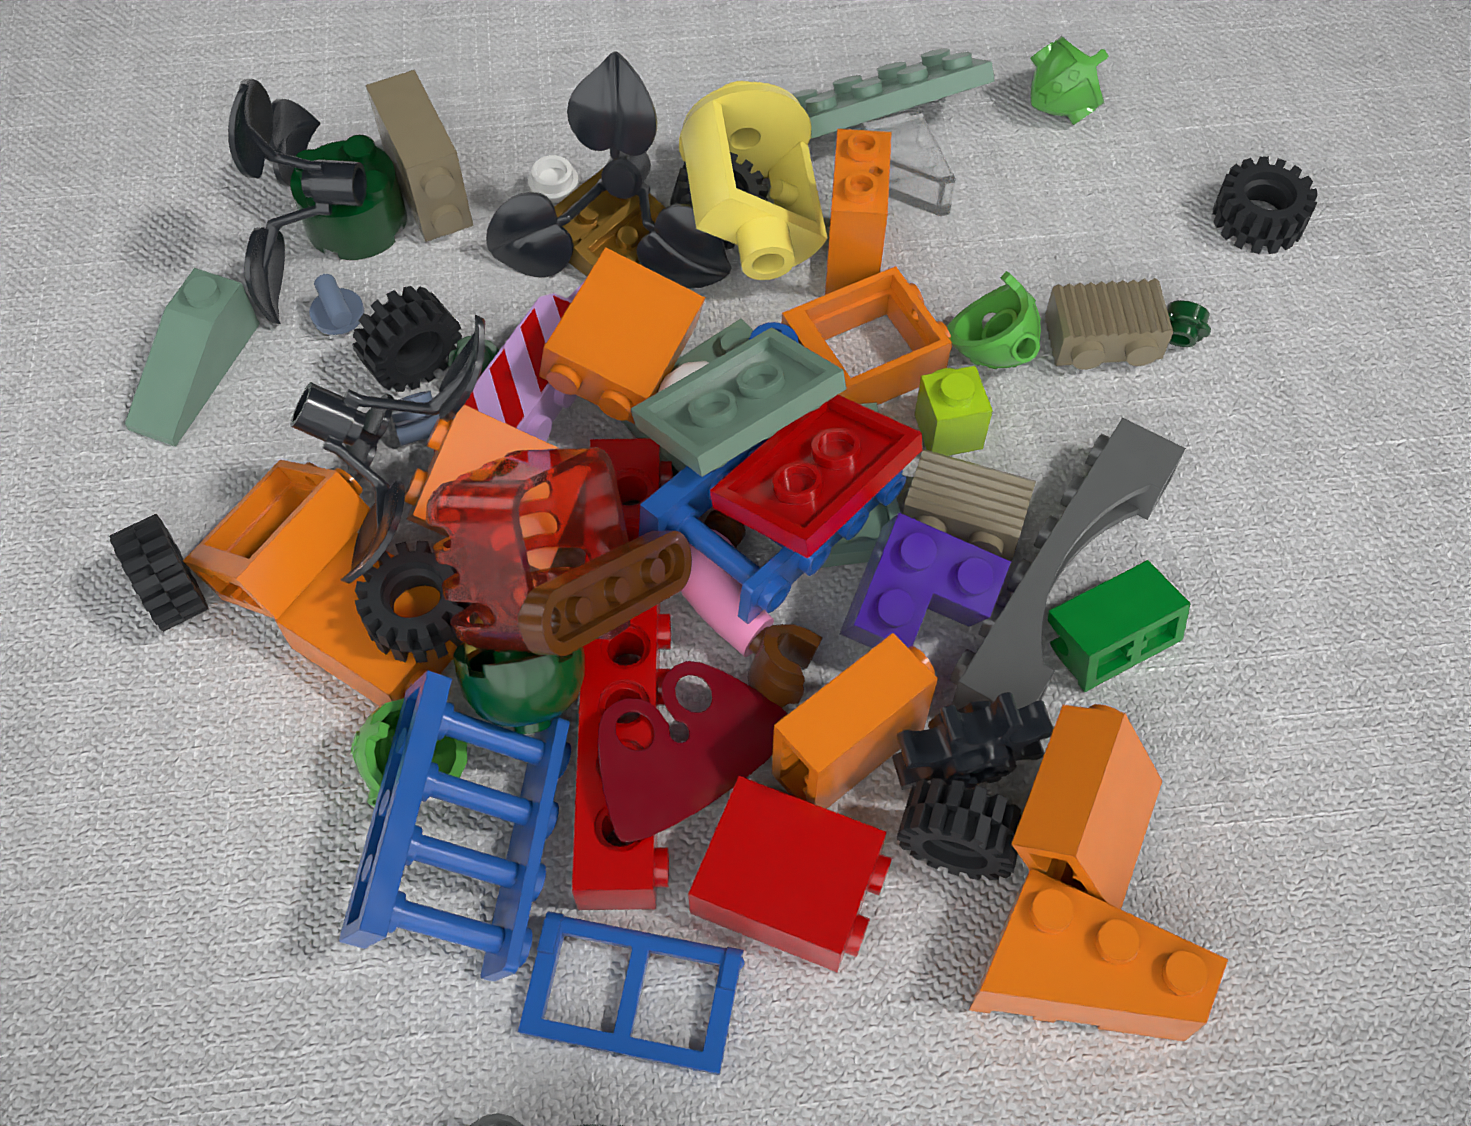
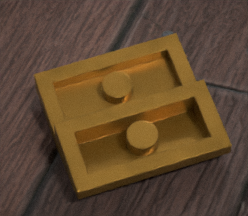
M603 168L554 206L557 217L566 213L596 185L598 180L602 178ZM607 190L594 199L570 223L562 226L571 235L574 246L573 254L568 263L586 276L589 275L605 247L639 263L637 246L640 240L649 233L642 224L639 197L634 195L627 199L617 198ZM649 193L651 217L655 222L657 216L665 207Z

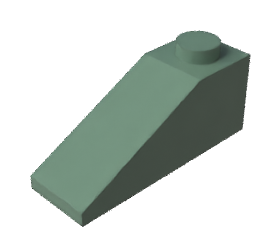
M197 268L192 270L165 307L125 421V426L129 431L175 447L178 445L260 325L242 283Z

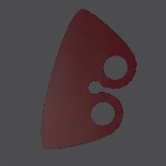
M685 661L675 665L666 673L661 685L662 699L665 707L674 720L683 723L689 730V738L686 742H675L670 737L668 722L651 703L641 699H623L613 703L603 712L599 723L598 752L603 791L616 836L620 841L624 842L649 838L694 815L734 788L738 776L747 778L773 755L774 725L788 715V713L776 703L768 700L762 693L720 669L695 661ZM688 675L696 676L708 684L712 693V701L705 711L700 713L691 712L679 703L675 688L677 682L682 677ZM637 712L644 715L651 722L654 729V738L648 748L641 751L631 750L619 741L616 735V723L622 714Z

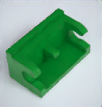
M1146 560L1049 610L1048 622L1057 635H1059L1058 638L1050 641V645L1061 662L1078 680L1080 688L1087 692L1182 641L1191 603L1149 560Z

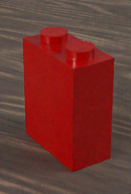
M738 776L689 890L690 914L838 972L844 954L847 953L857 957L864 940L870 918L859 913L867 891L879 896L893 859L882 854L887 832Z

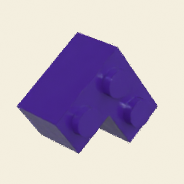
M898 513L880 531L839 634L873 649L894 633L907 647H910L914 644L927 609L968 627L990 618L1011 561L902 513Z

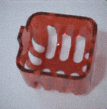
M598 447L523 449L509 452L503 458L485 463L480 469L459 475L455 481L442 483L432 492L426 504V523L430 526L442 527L450 535L434 544L435 560L440 564L451 565L457 570L456 574L448 577L442 583L444 597L448 601L474 603L453 616L450 621L451 626L459 640L469 646L482 650L533 653L525 645L518 627L519 610L526 596L535 587L576 568L551 567L531 572L527 556L528 551L545 547H577L584 550L589 561L629 542L615 469L608 454ZM546 481L550 491L548 498H537L520 502L528 490ZM546 512L551 514L556 520L557 530L555 533H542L523 538L519 517ZM476 612L483 623H469L471 614ZM630 620L597 639L611 640L631 626Z

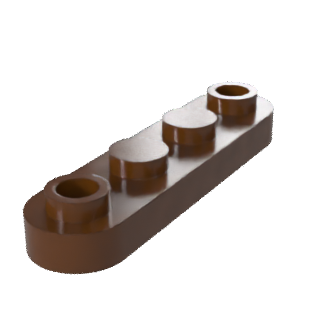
M650 531L532 589L526 596L518 614L519 631L527 648L538 655L566 656L680 592L689 580L692 567L691 549L686 537L679 531Z

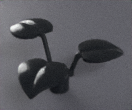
M614 51L610 53L597 68L577 85L570 96L567 107L570 128L584 146L594 151L610 149V159L602 170V178L566 213L557 217L551 200L541 193L526 192L509 198L498 208L488 225L486 233L487 248L495 259L522 274L537 278L553 276L567 266L573 254L572 237L562 226L570 223L594 199L607 190L617 198L627 199L634 195L639 197L642 224L649 231L637 246V257L642 266L688 289L702 288L717 283L730 274L732 267L726 256L723 239L696 229L693 206L690 204L670 205L659 213L655 222L651 217L648 197L651 189L644 181L651 169L650 158L646 152L655 140L658 124L657 115L650 94L635 69L619 52Z
M244 79L240 82L234 99L228 125L230 153L237 169L245 177L259 179L262 175L266 159L273 162L275 177L285 187H290L294 167L303 169L301 175L303 194L307 198H313L316 205L268 220L266 229L254 228L247 244L244 274L249 294L262 314L271 323L281 325L278 303L285 264L284 236L279 230L285 225L316 215H331L332 205L362 206L366 198L367 177L361 162L310 161L295 157L300 151L307 149L311 137L321 124L320 121L294 101L275 99L271 103L266 89L258 80Z
M475 315L474 334L448 369L440 385L439 393L429 402L397 400L387 393L382 397L365 396L350 389L346 391L343 397L312 382L304 389L292 415L290 427L324 441L322 448L336 454L346 462L349 474L358 483L364 477L375 489V503L366 515L356 539L351 571L341 581L348 584L354 582L377 562L392 541L401 520L405 501L404 484L395 481L390 487L387 481L370 468L377 451V444L390 422L392 410L426 415L439 414L440 419L446 422L450 421L468 400L482 369L485 353L484 318ZM358 407L370 408V410L367 413H364L357 409Z

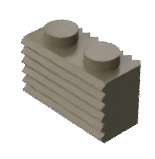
M1145 278L1139 282L1133 279L1128 283L1122 280L1117 284L1113 280L1107 284L1101 281L1096 285L1090 282L1085 286L1082 283H1078L1075 286L1069 283L1064 287L1057 284L1052 287L1045 312V323H1047L1050 348H1052L1055 366L1074 365L1077 369L1087 370L1109 362L1127 361L1132 366L1148 365L1156 359H1163L1173 334L1160 282L1156 278L1149 282Z
M923 449L906 497L903 514L1008 561H1012L1036 481Z

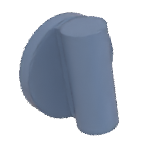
M323 274L318 276L314 281L318 296L310 306V317L314 326L319 331L329 335H340L352 331L360 324L358 320L365 313L361 298L352 290L339 288L333 275Z
M429 390L412 394L399 400L425 403L431 401L433 397ZM401 411L393 412L391 417L395 423V430L401 446L429 438L439 414L426 415Z

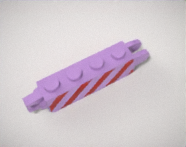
M582 284L568 298L553 293L541 296L536 300L479 377L474 390L464 405L538 439L547 441L553 421L563 407L568 408L573 404L577 395L561 393L553 388L547 380L539 376L543 349Z

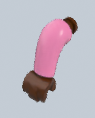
M718 510L711 511L704 521L706 526L736 549L737 545L740 544L746 535L744 524ZM689 543L692 567L689 580L684 589L681 590L682 595L700 617L744 657H748L752 653L755 654L747 676L749 686L762 693L768 700L776 703L781 708L787 704H799L805 692L803 687L805 678L800 666L805 669L808 668L823 637L795 624L773 625L774 619L765 610L749 624L745 623L738 617L741 588L743 585Z

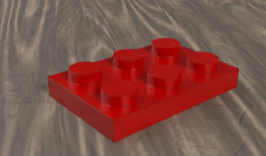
M838 394L823 403L818 409L808 412L777 431L710 489L712 506L719 512L809 558L923 451L922 432Z

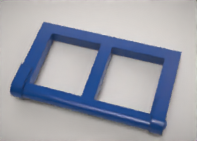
M548 911L542 923L537 955L518 1033L720 1075L740 970L744 967L745 962L743 958L744 950L733 947L723 948L567 917L561 913ZM564 936L632 949L614 1033L544 1019ZM650 953L720 967L703 1052L632 1037Z

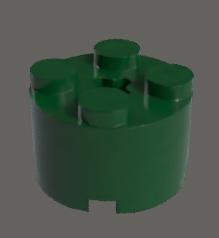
M361 134L353 135L347 140L331 142L316 149L300 151L295 156L310 161L361 162L366 172L367 192L362 206L332 205L331 215H316L302 220L307 236L317 250L324 253V248L336 252L339 258L344 260H361L386 251L396 242L394 235L401 225L404 229L407 223V210L394 164L382 149L375 146L372 138ZM294 167L290 180V189L297 209L301 210L316 205L313 198H307L303 194L301 185L303 169Z

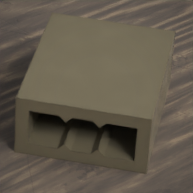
M415 69L365 85L384 152L391 158L394 164L400 189L425 242L474 226L457 151Z

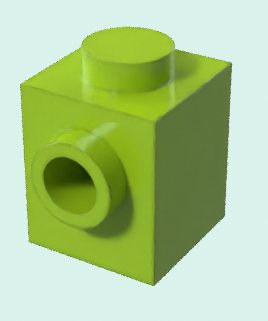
M976 365L959 369L943 368L932 374L922 375L914 415L919 430L922 432L926 450L950 456L983 449L993 410Z

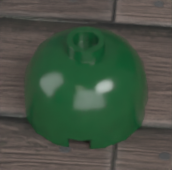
M518 625L479 635L481 648L467 654L465 643L456 648L453 654L459 686L464 698L479 717L493 724L513 727V730L518 734L537 733L550 727L551 719L561 715L578 698L585 676V654L583 647L566 656L535 654L525 645Z

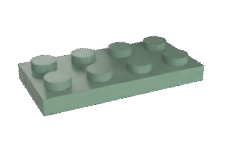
M948 48L937 49L923 53L921 55L922 62L906 67V62L890 63L877 68L878 76L862 80L861 75L848 76L835 80L833 82L834 89L817 94L816 89H807L792 93V95L799 101L809 116L811 122L810 138L813 139L835 132L837 129H845L995 82L992 61L972 58L971 52L950 54V49Z

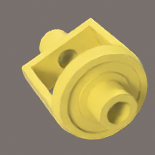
M735 81L707 94L690 109L683 122L679 137V151L683 161L686 162L696 229L738 245L742 271L746 276L756 280H771L783 276L792 267L810 258L827 240L808 147L811 136V122L805 109L787 90L768 83ZM730 152L738 155L736 160L738 164L742 165L746 159L753 164L751 174L760 171L764 176L763 179L769 177L771 185L770 197L773 199L774 204L736 188Z

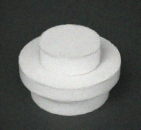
M549 155L538 159L533 164L528 176V185L530 192L541 193L547 196L552 203H559L579 187V179L576 170L567 159L557 155Z

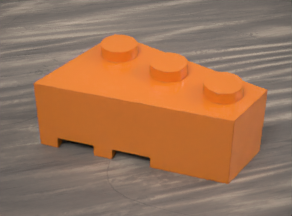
M1031 868L1016 895L968 1011L989 1014L991 1011L1033 1016V1020L1055 1023L1056 1020L1096 1025L1100 1030L1185 1042L1207 1024L1228 959Z

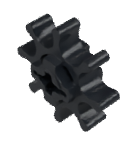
M1006 692L998 695L992 704L990 701H974L961 709H956L955 705L945 706L941 708V714L936 715L928 723L929 729L899 732L897 739L901 752L894 754L892 760L902 790L910 789L913 785L916 786L918 781H931L932 779H943L947 785H951L952 780L962 781L965 784V788L971 789L986 781L994 783L1001 780L1002 777L1009 775L1017 768L1015 761L1043 758L1045 752L1040 740L1051 737L1054 728L1044 701H1035L1023 708L1017 709L1012 693Z

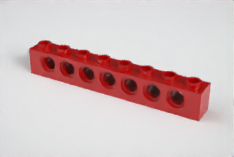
M651 438L590 439L589 462L593 463V466L589 473L585 563L638 538L640 504L673 478L672 461H661L660 445ZM631 500L640 501L636 505H623L624 502ZM661 603L583 646L585 676L580 689L572 870V893L578 910L656 909L657 888L669 887V847H657V834L621 847L614 846L606 841L614 828L603 791L598 752L599 723L603 712L613 703L623 699H641L651 703L658 710L659 706H665L662 699L661 685L670 668H660V650H671V613L660 614ZM624 654H635L641 657L638 662L632 665L623 666L614 663L618 657ZM641 714L630 723H616V735L625 747L641 751L652 744L654 729L651 722L644 715Z

